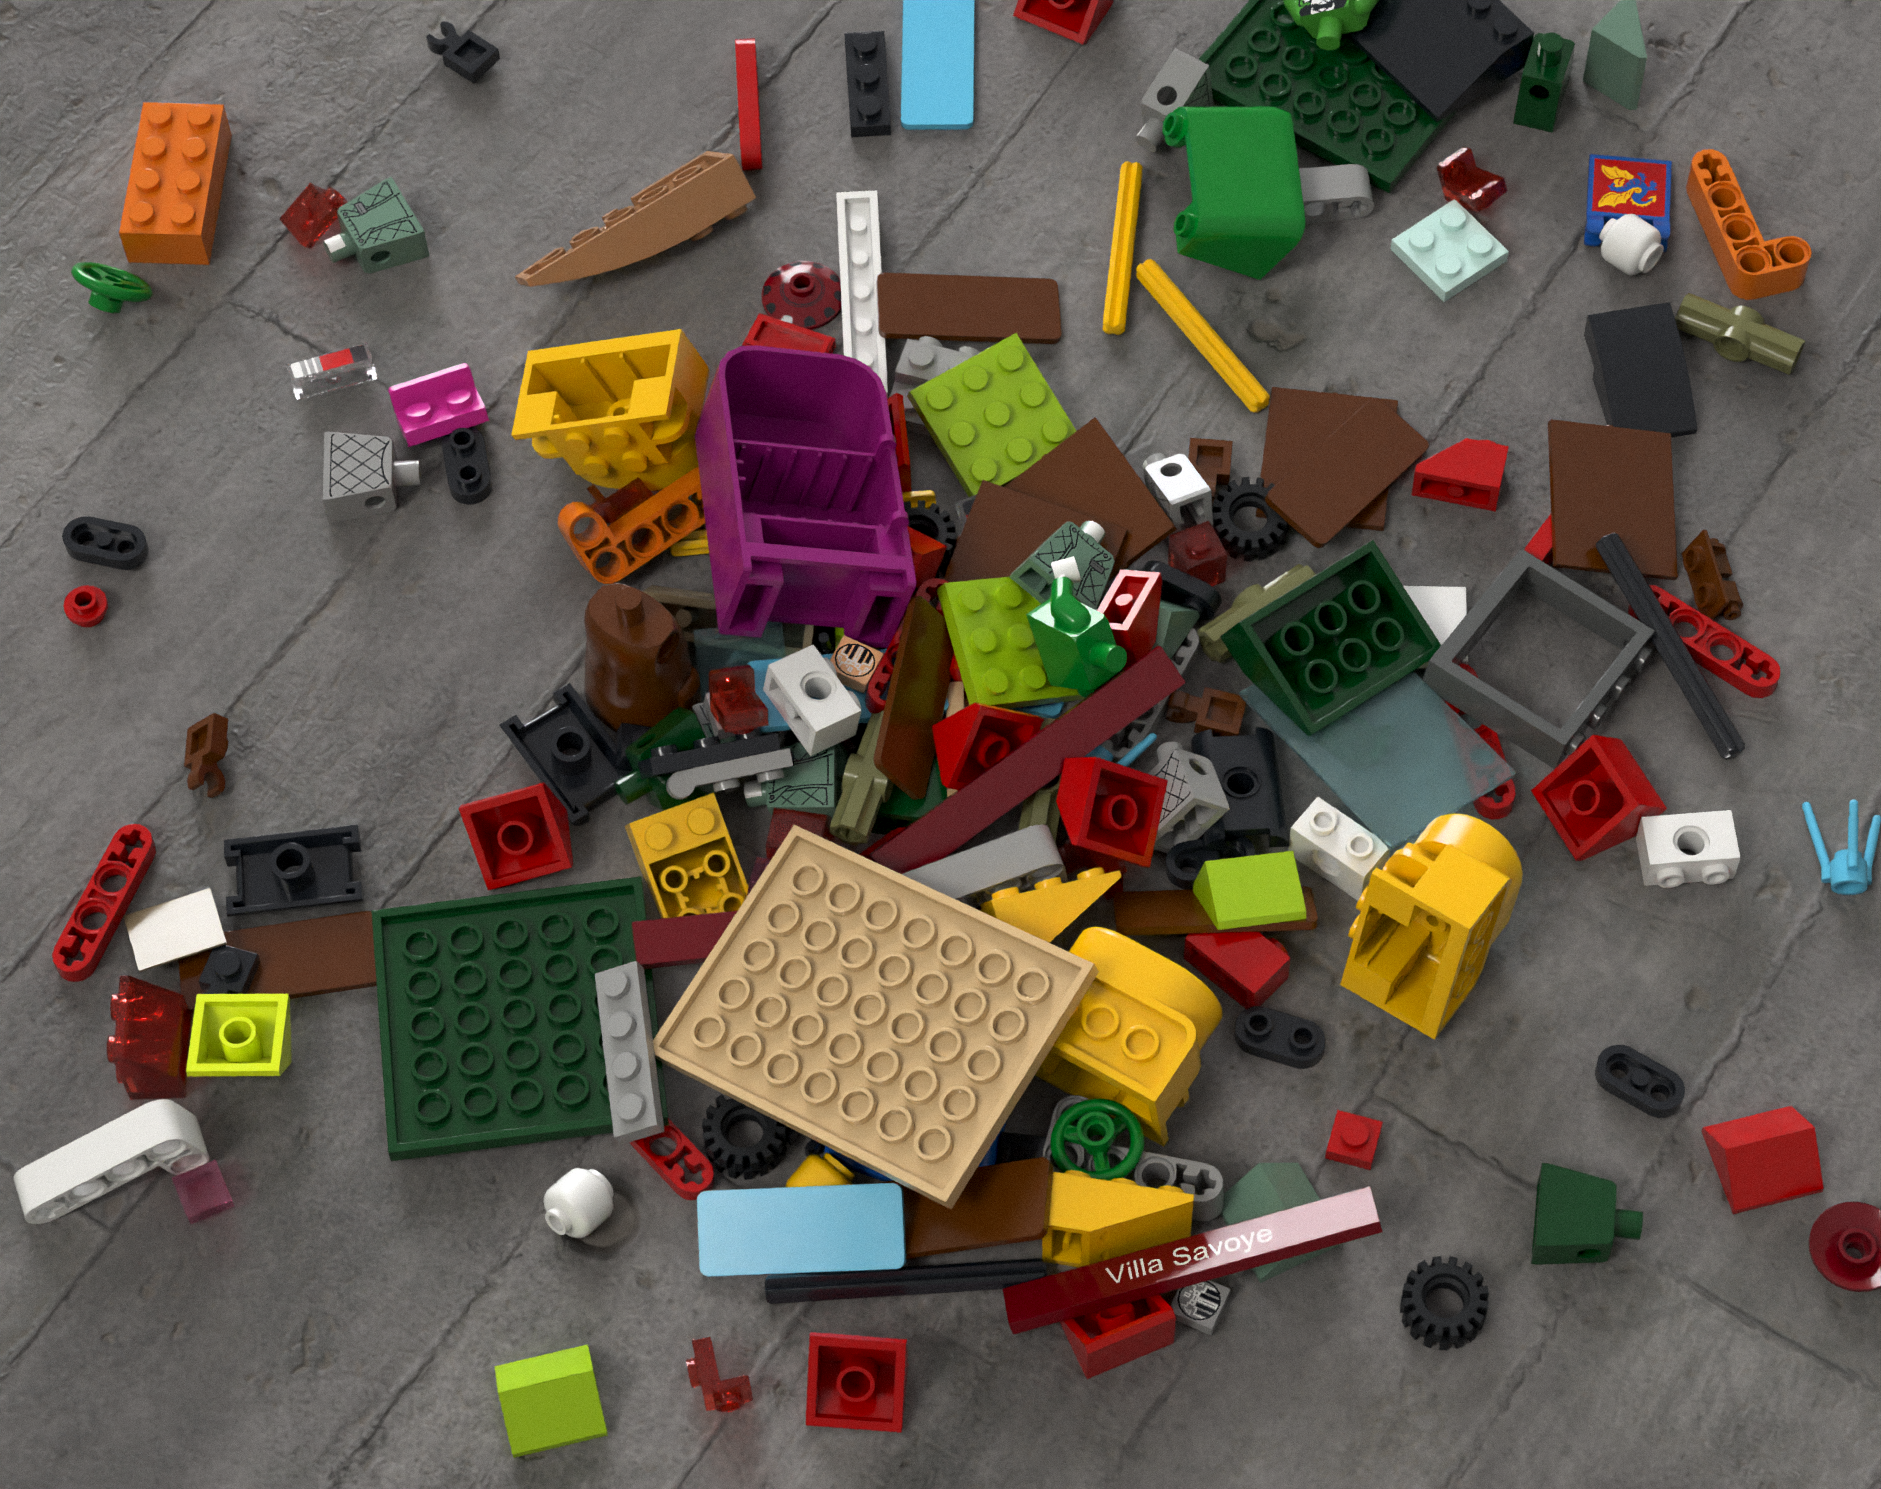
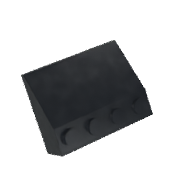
M1379 0L1370 12L1367 25L1362 30L1345 33L1365 55L1436 123L1524 68L1534 38V32L1500 0Z

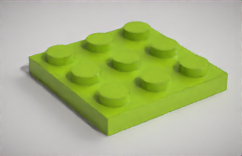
M1017 333L909 391L907 395L970 500L976 498L982 480L1002 487L1006 486L1039 461L1044 454H1048L1076 432L1075 427Z
M1010 577L944 583L937 589L969 705L977 702L1009 709L1085 699L1078 693L1077 689L1050 685L1026 616L1027 613L1041 603Z

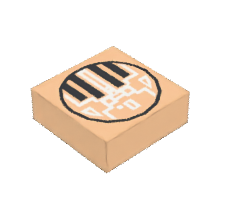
M844 635L830 661L833 663L837 677L843 685L864 694L884 653Z

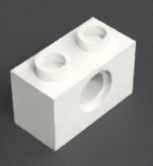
M814 644L768 665L763 690L810 756L856 735L861 715L860 702L852 691L846 690L837 677L833 663L828 658H823Z
M1317 797L1292 825L1288 851H1293L1295 859L1358 901L1369 884L1372 872L1376 867L1382 870L1388 861L1391 845Z
M1731 810L1641 817L1636 843L1644 886L1658 885L1663 888H1672L1682 883L1702 881L1713 885L1723 883L1728 879H1734L1740 861V853ZM1680 849H1690L1697 855H1687Z

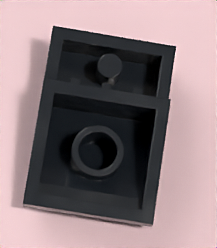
M1670 302L1588 315L1584 337L1594 366L1593 382L1607 425L1671 433V438L1696 434L1697 422L1691 384L1680 335Z

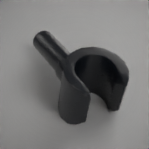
M826 632L820 633L817 650L821 655L833 654L836 650L835 635L827 634Z

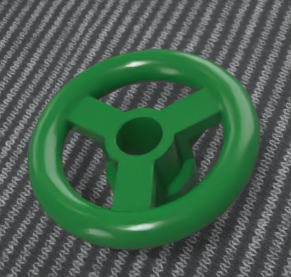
M81 262L75 264L71 269L72 277L82 286L92 290L88 303L101 311L120 313L124 301L144 302L149 300L153 294L151 286L146 281L116 267L94 262Z
M1088 1099L1072 1105L1058 1118L1051 1133L1050 1147L1054 1161L1063 1173L1069 1170H1076L1088 1174L1091 1178L1111 1181L1114 1178H1124L1137 1166L1144 1150L1145 1138L1139 1120L1127 1107L1109 1099ZM1107 1114L1113 1115L1115 1118L1112 1120ZM1078 1118H1080L1077 1127L1072 1126V1123L1075 1122ZM1128 1129L1130 1134L1129 1151L1118 1165L1110 1168L1107 1152L1110 1150L1114 1139ZM1094 1135H1102L1104 1137L1100 1141L1090 1140ZM1064 1140L1081 1145L1087 1153L1093 1155L1095 1171L1085 1170L1074 1164L1066 1153Z

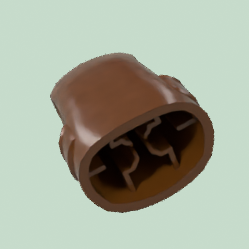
M619 583L602 586L589 600L584 616L587 638L584 694L591 711L603 724L616 733L622 722L653 727L678 707L693 712L692 706L701 703L700 676L692 666L687 642L677 620L657 600L634 587Z

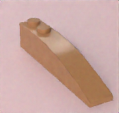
M706 151L632 196L630 199L634 204L633 206L620 210L613 209L601 217L605 225L600 229L593 227L576 234L569 242L572 246L569 250L565 251L561 247L551 251L516 275L515 278L518 284L532 287L576 280L624 267L652 257L689 238L695 241L705 237L713 231L712 224L722 218L730 220L741 215L747 210L745 204L754 200L756 196L733 154Z

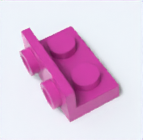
M467 363L416 378L388 389L397 423L408 447L451 434L458 428H469L489 421L485 405L475 387L471 369Z

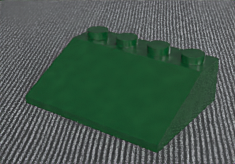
M1374 540L1241 620L1220 636L1242 672L1308 737L1428 662L1441 647L1440 642Z

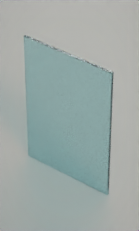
M1414 671L1309 737L1255 684L1239 692V696L1390 850L1423 832L1429 823L1437 817L1453 814L1517 774Z

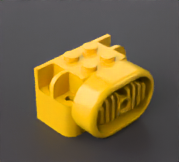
M682 329L531 350L527 353L511 436L515 440L532 438V446L539 456L545 459L563 457L576 475H580L585 480L598 486L639 491L663 490L692 469L698 467L695 433L697 422L704 406L710 370Z
M1445 814L1429 823L1414 844L1408 842L1403 849L1397 850L1388 859L1382 870L1376 867L1371 874L1368 886L1361 894L1356 905V909L1361 911V913L1353 922L1348 933V937L1353 939L1340 985L1435 1040L1474 988L1484 968L1490 946L1510 920L1523 877L1520 859L1510 842L1498 830L1478 818L1465 814Z
M1102 927L1087 928L1082 931L1068 952L1094 963L1099 972L1035 1075L1070 1095H1080L1087 1099H1109L1124 1105L1139 1120L1144 1136L1164 1147L1169 1140L1166 1121L1176 1107H1184L1189 1099L1188 1088L1201 1068L1200 1051L1222 1019L1221 1004L1214 993L1200 979L1175 962L1116 931ZM1107 1114L1109 1117L1115 1118V1116Z

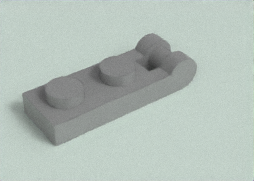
M790 748L677 771L666 782L667 793L674 799L682 800L687 798L694 791V788L713 784L714 792L741 787L739 778L757 775L758 783L785 778L783 769L793 766Z

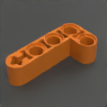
M1704 149L1697 152L1691 162L1686 190L1730 291L1738 298L1754 300L1798 289L1804 283L1812 254L1809 244L1802 238L1795 236L1764 241L1725 155L1713 149Z
M699 467L692 469L609 526L587 504L583 502L567 504L558 515V527L584 569L598 582L613 584L705 524ZM693 495L691 498L697 502L696 505L688 499L689 496ZM677 504H682L680 515L676 519L668 521L669 510ZM584 517H589L588 528L580 534H574L576 523ZM641 528H646L647 532L644 540L638 544H632L633 534ZM605 552H611L609 563L602 568H596L598 557Z

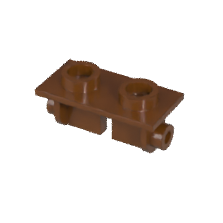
M1703 529L1681 553L1683 565L1693 590L1695 604L1700 613L1712 620L1717 615H1724L1726 620H1734L1742 614L1743 601L1739 596L1735 581L1722 579H1728L1732 575L1725 545L1719 543V540L1716 538L1710 539L1707 530Z

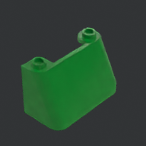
M1178 107L1166 116L1162 127L1166 144L1173 148H1181L1186 144L1192 203L1177 215L1174 222L1173 230L1176 234L1178 254L1261 280L1299 243L1305 229V211L1291 114L1277 107Z

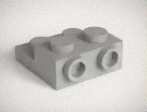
M928 336L921 337L919 341L907 339L895 370V383L889 397L895 393L903 395L906 429L908 431L931 436L907 397L909 391L980 353L977 349L969 346H963L958 351L944 348L937 339Z

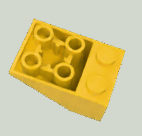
M714 793L631 822L625 826L640 870L661 919L737 911L750 893Z
M1099 867L1077 874L1078 880L1062 883L1060 877L1040 881L1034 884L1035 890L1019 893L1018 887H1011L993 893L991 895L993 900L982 903L980 911L1050 943L1122 876L1120 870L1105 874L1103 868Z
M1069 1170L1064 1173L1053 1172L1048 1232L1042 1238V1259H1045L1048 1263L1082 1267L1190 1237L1194 1194L1185 1193L1182 1189L1174 1186H1160L1158 1189L1138 1186L1136 1182L1126 1178H1114L1111 1181L1095 1179L1084 1172Z

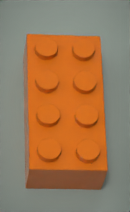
M143 102L119 230L129 263L210 265L232 137L223 104Z

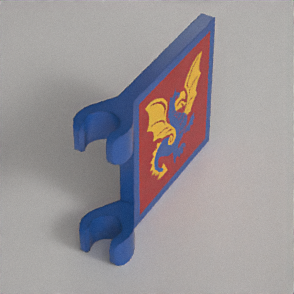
M1590 154L1584 245H1601L1599 236L1604 227V221L1608 222L1612 218L1618 220L1625 214H1635L1658 229L1661 234L1660 244L1664 247L1663 252H1666L1670 237L1672 161Z

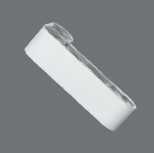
M159 1099L146 1103L24 1166L15 1173L13 1180L25 1220L31 1224H42L53 1221L158 1166L172 1174L185 1175L206 1166L210 1157L197 1117L174 1101Z

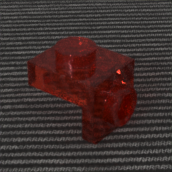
M1463 146L1437 166L1445 200L1451 202L1455 199L1461 206L1479 213L1490 207L1495 200L1508 191L1504 177L1476 167L1472 150L1468 147Z
M310 183L279 220L301 245L311 249L334 221L338 219L337 211L339 207L347 203V200L330 186L325 190Z
M639 477L607 498L604 497L594 484L586 488L594 501L589 506L609 525L654 496Z
M750 665L716 669L709 672L710 712L725 732L746 734L752 732L756 727L769 726L768 708L755 692L754 669Z
M1070 839L1058 849L1065 866L1066 875L1084 866L1088 870L1102 867L1105 874L1120 870L1122 877L1103 894L1109 900L1113 898L1115 893L1123 892V874L1127 872L1123 861L1071 844Z
M711 1337L692 1341L695 1358L686 1359L691 1388L701 1386L706 1411L716 1409L718 1412H731L740 1409L744 1403L753 1400L748 1375L720 1381Z

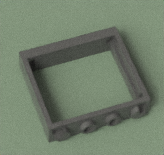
M1520 549L1431 657L1421 685L1555 769L1567 754L1571 755L1585 742L1586 736L1583 734L1588 727L1594 730L1598 728L1609 710L1606 704L1611 698L1618 701L1631 682V678L1628 677L1633 670L1639 673L1643 670L1646 661L1653 654V650L1648 648L1655 630L1533 555ZM1522 588L1622 649L1619 656L1561 729L1459 666Z

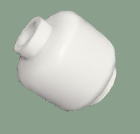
M1625 214L1618 220L1610 219L1603 227L1599 239L1603 241L1601 245L1603 259L1629 276L1637 275L1640 272L1648 273L1657 264L1664 249L1663 245L1660 244L1661 234L1658 229L1635 214Z
M575 1168L568 1171L545 1193L546 1222L553 1231L560 1235L567 1234L574 1238L588 1236L612 1213L614 1193L611 1184L600 1172L593 1169Z

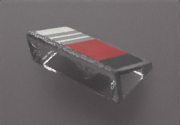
M367 343L286 364L296 400L377 379L375 365Z

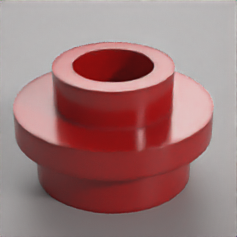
M85 585L73 589L66 596L63 607L67 618L71 622L81 627H93L99 624L105 617L108 601L101 589ZM85 602H91L87 606H80Z

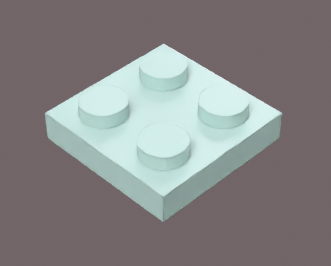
M1455 199L1393 238L1390 249L1443 302L1449 300L1505 263L1509 253Z

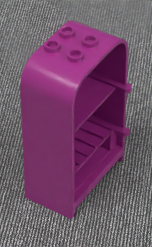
M757 345L740 346L728 351L718 365L697 422L695 433L719 633L761 638L767 621L844 628L845 636L869 647L888 648L916 588V576L907 527L909 518L904 508L895 452L897 446L896 438L892 433L886 390L881 378L861 361L840 354Z

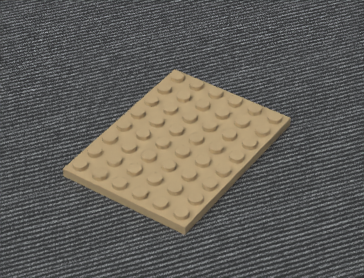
M794 825L653 1040L655 1058L663 1064L952 1209L1099 971L1095 964Z

